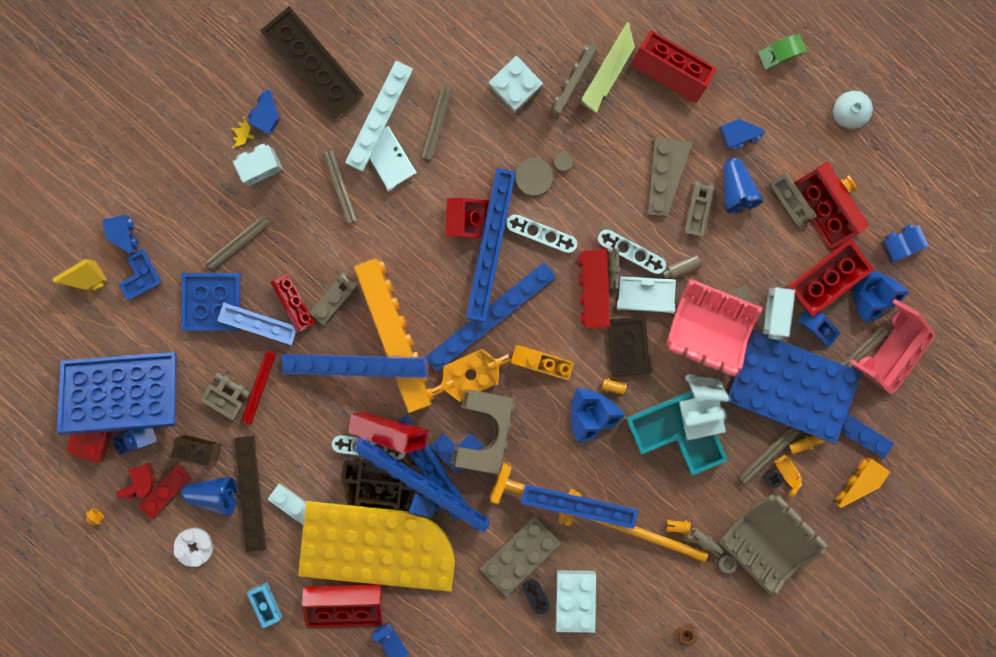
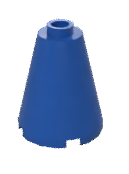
M737 158L728 159L726 164L723 165L726 212L740 213L744 208L748 207V210H751L761 205L763 197L742 160Z
M231 477L190 483L182 488L181 498L187 504L221 515H231L237 499H234V493H237V484L235 479Z

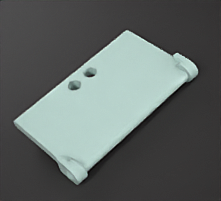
M386 127L370 157V161L384 182L387 191H391L398 184L417 172L390 127Z
M620 276L617 310L675 314L676 280Z
M695 374L686 375L685 379L689 383L696 401H704V399L729 401V397L722 386L723 384L718 378L695 377Z

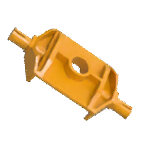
M480 349L445 365L443 368V382L441 385L431 388L433 396L447 392L460 402L463 400L465 389L480 392L495 384L498 385L499 367L511 362L508 354L497 359L485 350ZM469 369H473L476 372V377L472 380L465 377V373Z

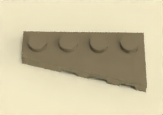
M654 139L647 215H668L693 141Z

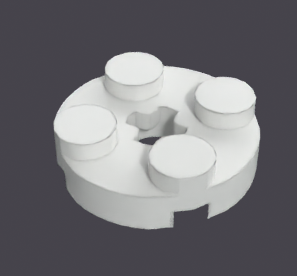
M191 528L181 532L174 543L175 557L182 564L190 567H198L205 563L213 553L210 535L200 528ZM195 542L197 543L196 547L199 549L192 552L190 551L189 544Z

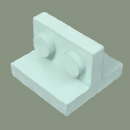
M693 398L679 401L687 440L726 432L723 421L725 414L724 410L721 409L719 400L704 399V401H696Z

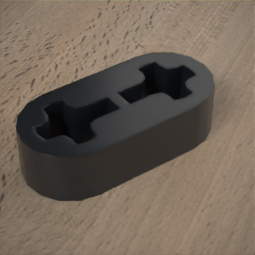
M534 578L527 579L524 582L523 590L532 609L537 614L547 612L549 602L540 583ZM529 583L537 585L535 587L537 594L533 595L531 590H527ZM539 597L541 602H545L543 609L535 607L537 605L535 598Z

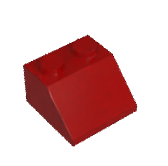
M464 197L447 198L446 237L481 239L489 200Z
M113 431L71 434L66 451L91 462H103Z

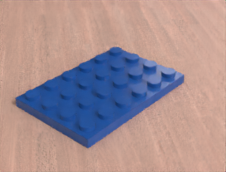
M753 330L746 347L742 369L739 374L736 373L728 394L729 401L726 402L835 445L862 372L783 341L769 339L767 335Z
M176 352L60 361L58 435L176 426Z

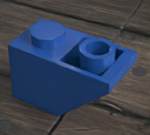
M267 89L260 94L256 109L253 108L250 111L248 122L271 136L280 121V116L274 94L271 90Z
M741 119L718 128L726 149L732 148L733 151L744 147L743 143L750 141L752 144L761 140V136L765 134L764 129Z
M121 215L102 219L106 239L130 254L137 253L136 249L139 248L137 238L133 235L132 230L135 229V226L130 216Z
M153 428L134 429L113 437L114 446L119 455L157 442Z

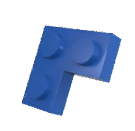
M145 249L127 257L135 273L134 276L119 283L127 301L163 283Z
M443 433L430 447L458 473L462 468L450 465L453 448L456 445ZM470 433L456 447L479 450L484 446Z

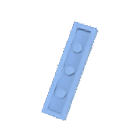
M223 303L217 320L218 322L292 345L296 333L293 325Z

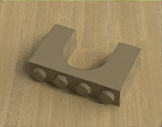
M464 390L461 408L486 414L493 423L494 435L491 442L479 450L454 446L450 465L500 474L504 463L502 459L503 453L506 451L508 444L506 437L511 429L510 415L515 407L513 403L514 398L474 390Z

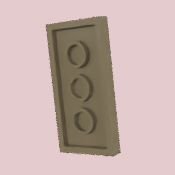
M593 41L590 46L585 45L580 54L581 62L576 61L570 73L571 79L567 78L561 88V97L557 95L552 104V115L557 118L562 114L597 52L599 45Z
M534 515L480 567V570L507 597L561 542Z

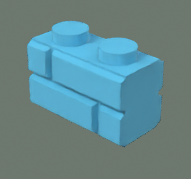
M268 582L260 584L247 592L262 628L281 620L283 615L273 593L270 591Z

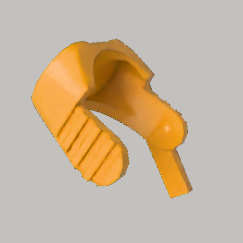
M783 455L775 461V465L786 482L792 487L789 495L794 497L802 486V478L791 459Z

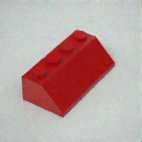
M650 30L630 64L637 71L645 73L653 80L664 84L670 90L678 92L686 99L695 103L699 101L717 69L715 66Z
M828 161L794 182L810 208L816 213L817 217L812 222L830 250L858 235L869 226Z
M849 239L837 246L785 287L795 290L794 299L813 317L871 273L874 268L852 239Z
M607 249L581 251V255H578V267H582V274H579V286L583 287V293L579 294L580 305H583L584 313H580V322L584 324V328L610 327Z
M331 585L303 588L302 609L306 628L383 625L381 585Z

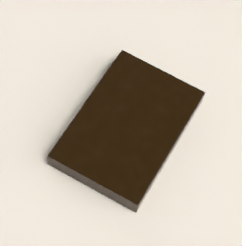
M646 316L610 319L608 338L612 377L650 374Z

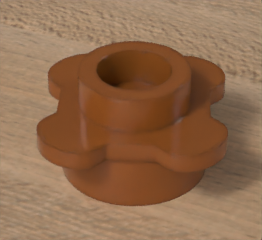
M688 624L687 627H678L676 629L680 645L684 646L697 641L693 625Z

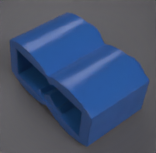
M913 224L903 227V232L899 234L893 232L884 236L886 240L881 243L890 263L929 246L919 225L913 226Z

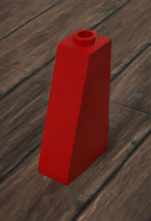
M365 412L351 414L348 433L401 453L426 448L429 432L425 428Z

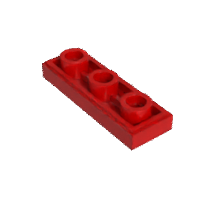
M289 274L270 282L297 333L315 324Z

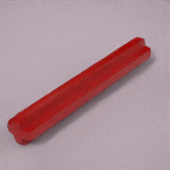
M265 352L242 418L244 423L252 424L276 356L274 352Z

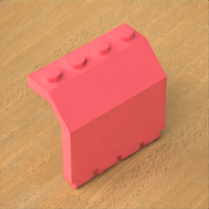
M690 279L673 317L666 345L669 346V351L679 355H682L684 352L686 353L685 357L699 363L701 360H704V365L717 370L722 367V372L735 377L736 373L739 374L742 369L747 342L753 326L761 314L762 307Z

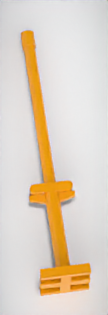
M507 462L503 463L500 474H497L489 495L491 502L496 504L499 503L503 490L520 496L523 494L524 484L508 479L512 467ZM572 488L568 492V494L581 496L578 491ZM559 512V523L563 524L564 522L567 526L571 525L574 515ZM592 520L688 555L693 559L702 562L707 560L708 552L697 547L688 546L636 526L632 529Z

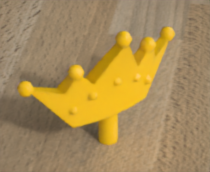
M243 116L244 123H238L241 128H231L238 136L236 138L233 137V140H236L237 143L232 148L245 144L247 137L254 139V136L249 134L251 127L246 121L245 116Z

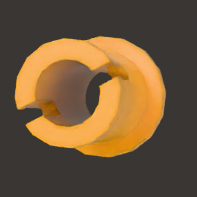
M608 378L603 380L601 390H604L605 393L612 392L624 396L627 385L626 383L612 381Z
M667 520V525H669L667 526V532L684 533V535L689 533L691 522H687V520L685 522Z

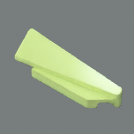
M628 22L580 101V104L595 113L599 109L602 98H606L635 48Z

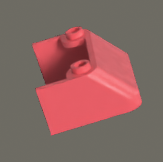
M895 299L893 304L898 308V311L891 318L894 329L873 358L870 356L862 358L859 363L853 359L850 360V363L856 370L862 372L863 376L889 394H893L898 390L935 337L934 330L919 312Z

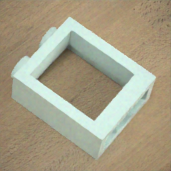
M770 288L768 290L763 334H767L769 339L783 340V337H789L795 290Z

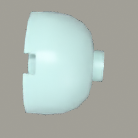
M860 91L845 92L837 98L833 107L835 121L841 127L850 130L861 128L868 123L873 112L871 100Z

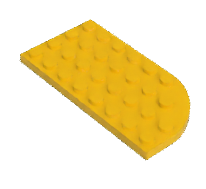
M306 501L298 576L452 591L455 567L453 548L444 531L429 518L408 511Z

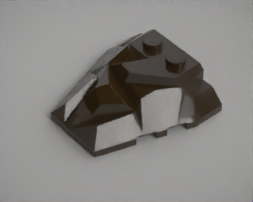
M345 458L343 461L341 480L344 485L345 498L348 505L406 511L409 508L411 500L417 492L416 489H410L405 482L393 478L383 468H377L367 458ZM398 460L415 472L421 473L420 467Z

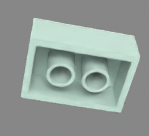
M557 570L556 632L595 633V571Z

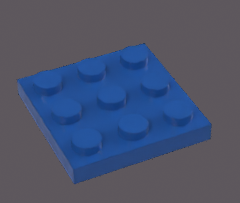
M182 273L181 331H240V328L218 322L217 320L223 303L240 308L241 274Z

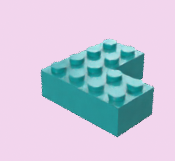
M692 390L625 417L640 454L676 440L691 475L728 461L717 434L687 440L679 401L693 399L694 394Z

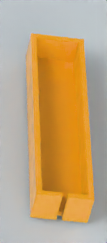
M375 258L354 266L387 356L419 357L418 353L412 350L411 345H414L411 335L406 334L405 327H407L405 318L399 315L398 309H401L399 302L391 294V291H394L392 283L389 279L386 280L384 274L387 273L384 263L382 261L379 262ZM396 377L409 413L432 404L434 396L431 388L427 389L425 381H427V378Z

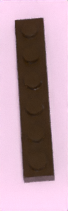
M255 435L235 437L246 552L266 550Z

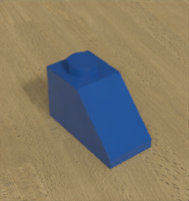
M805 310L798 319V322L809 333L828 348L840 335L839 330L821 312L812 317Z
M417 491L409 512L432 518L433 513L437 514L440 507L438 503L426 499L422 493Z

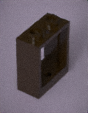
M184 434L175 437L171 457L209 466L218 462L222 443Z

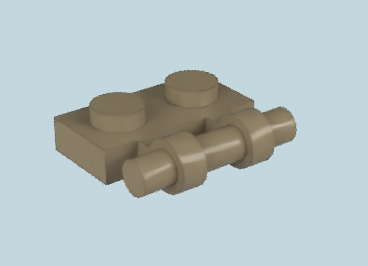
M217 373L214 379L220 383L217 387L209 384L200 401L229 419L234 420L243 406V403L237 399L240 395L247 399L251 392L244 389L245 386L231 381L230 377ZM225 386L234 391L232 396L223 391Z

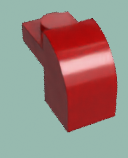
M151 462L128 470L133 485L117 491L116 494L118 499L124 497L125 500L136 497V492L139 499L149 495L156 483V476Z

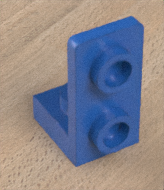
M390 622L373 631L371 637L375 642L379 641L388 657L408 656V650Z

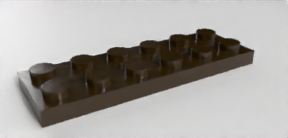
M290 6L260 30L334 119L338 118L364 95Z

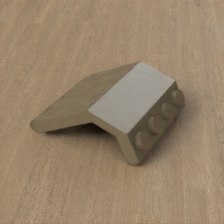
M771 494L743 513L725 531L719 543L773 597L796 570L823 555L828 545L818 535L813 537L815 532L804 521L800 523L802 518L791 507L786 509L788 504L779 495L774 497Z

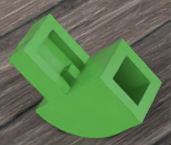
M800 34L771 44V46L759 51L758 54L766 70L784 61L791 60L807 52Z

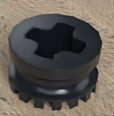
M771 470L765 474V482L769 487L777 488L782 485L783 477L779 472ZM776 474L779 481L772 484L769 477H773Z

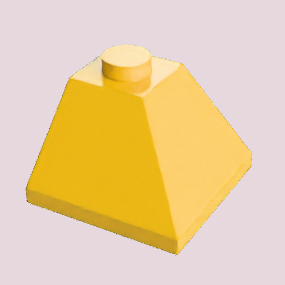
M88 259L83 260L52 279L55 283L93 291L101 289L104 286L103 283L108 281L98 263Z

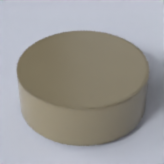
M560 152L555 156L554 165L559 171H568L573 165V157L568 152Z
M724 554L718 560V567L723 573L731 574L736 571L738 562L731 554Z

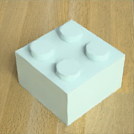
M516 55L489 81V87L516 113L543 87V83Z
M261 144L254 148V152L249 154L247 152L242 153L236 157L237 160L233 161L244 184L251 186L283 171L274 149L269 145Z

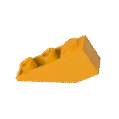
M517 344L510 362L568 381L574 366L572 361Z
M867 457L861 460L857 466L858 471L856 474L851 475L847 480L845 490H841L836 496L835 500L837 501L835 505L842 508L880 488L890 474V471L871 458Z

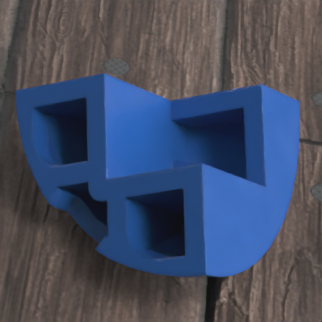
M874 270L856 283L853 288L855 306L864 322L874 321L883 317L885 310L889 307H896L893 304L894 299L901 302L909 292L896 280Z
M576 389L571 404V425L578 443L597 438L600 431L604 429L611 430L624 417L621 409L605 396L588 389Z

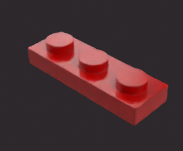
M178 464L138 507L150 519H153L192 479V476Z

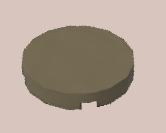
M528 158L517 167L515 174L516 184L525 194L539 196L550 188L553 181V171L550 165L543 159Z

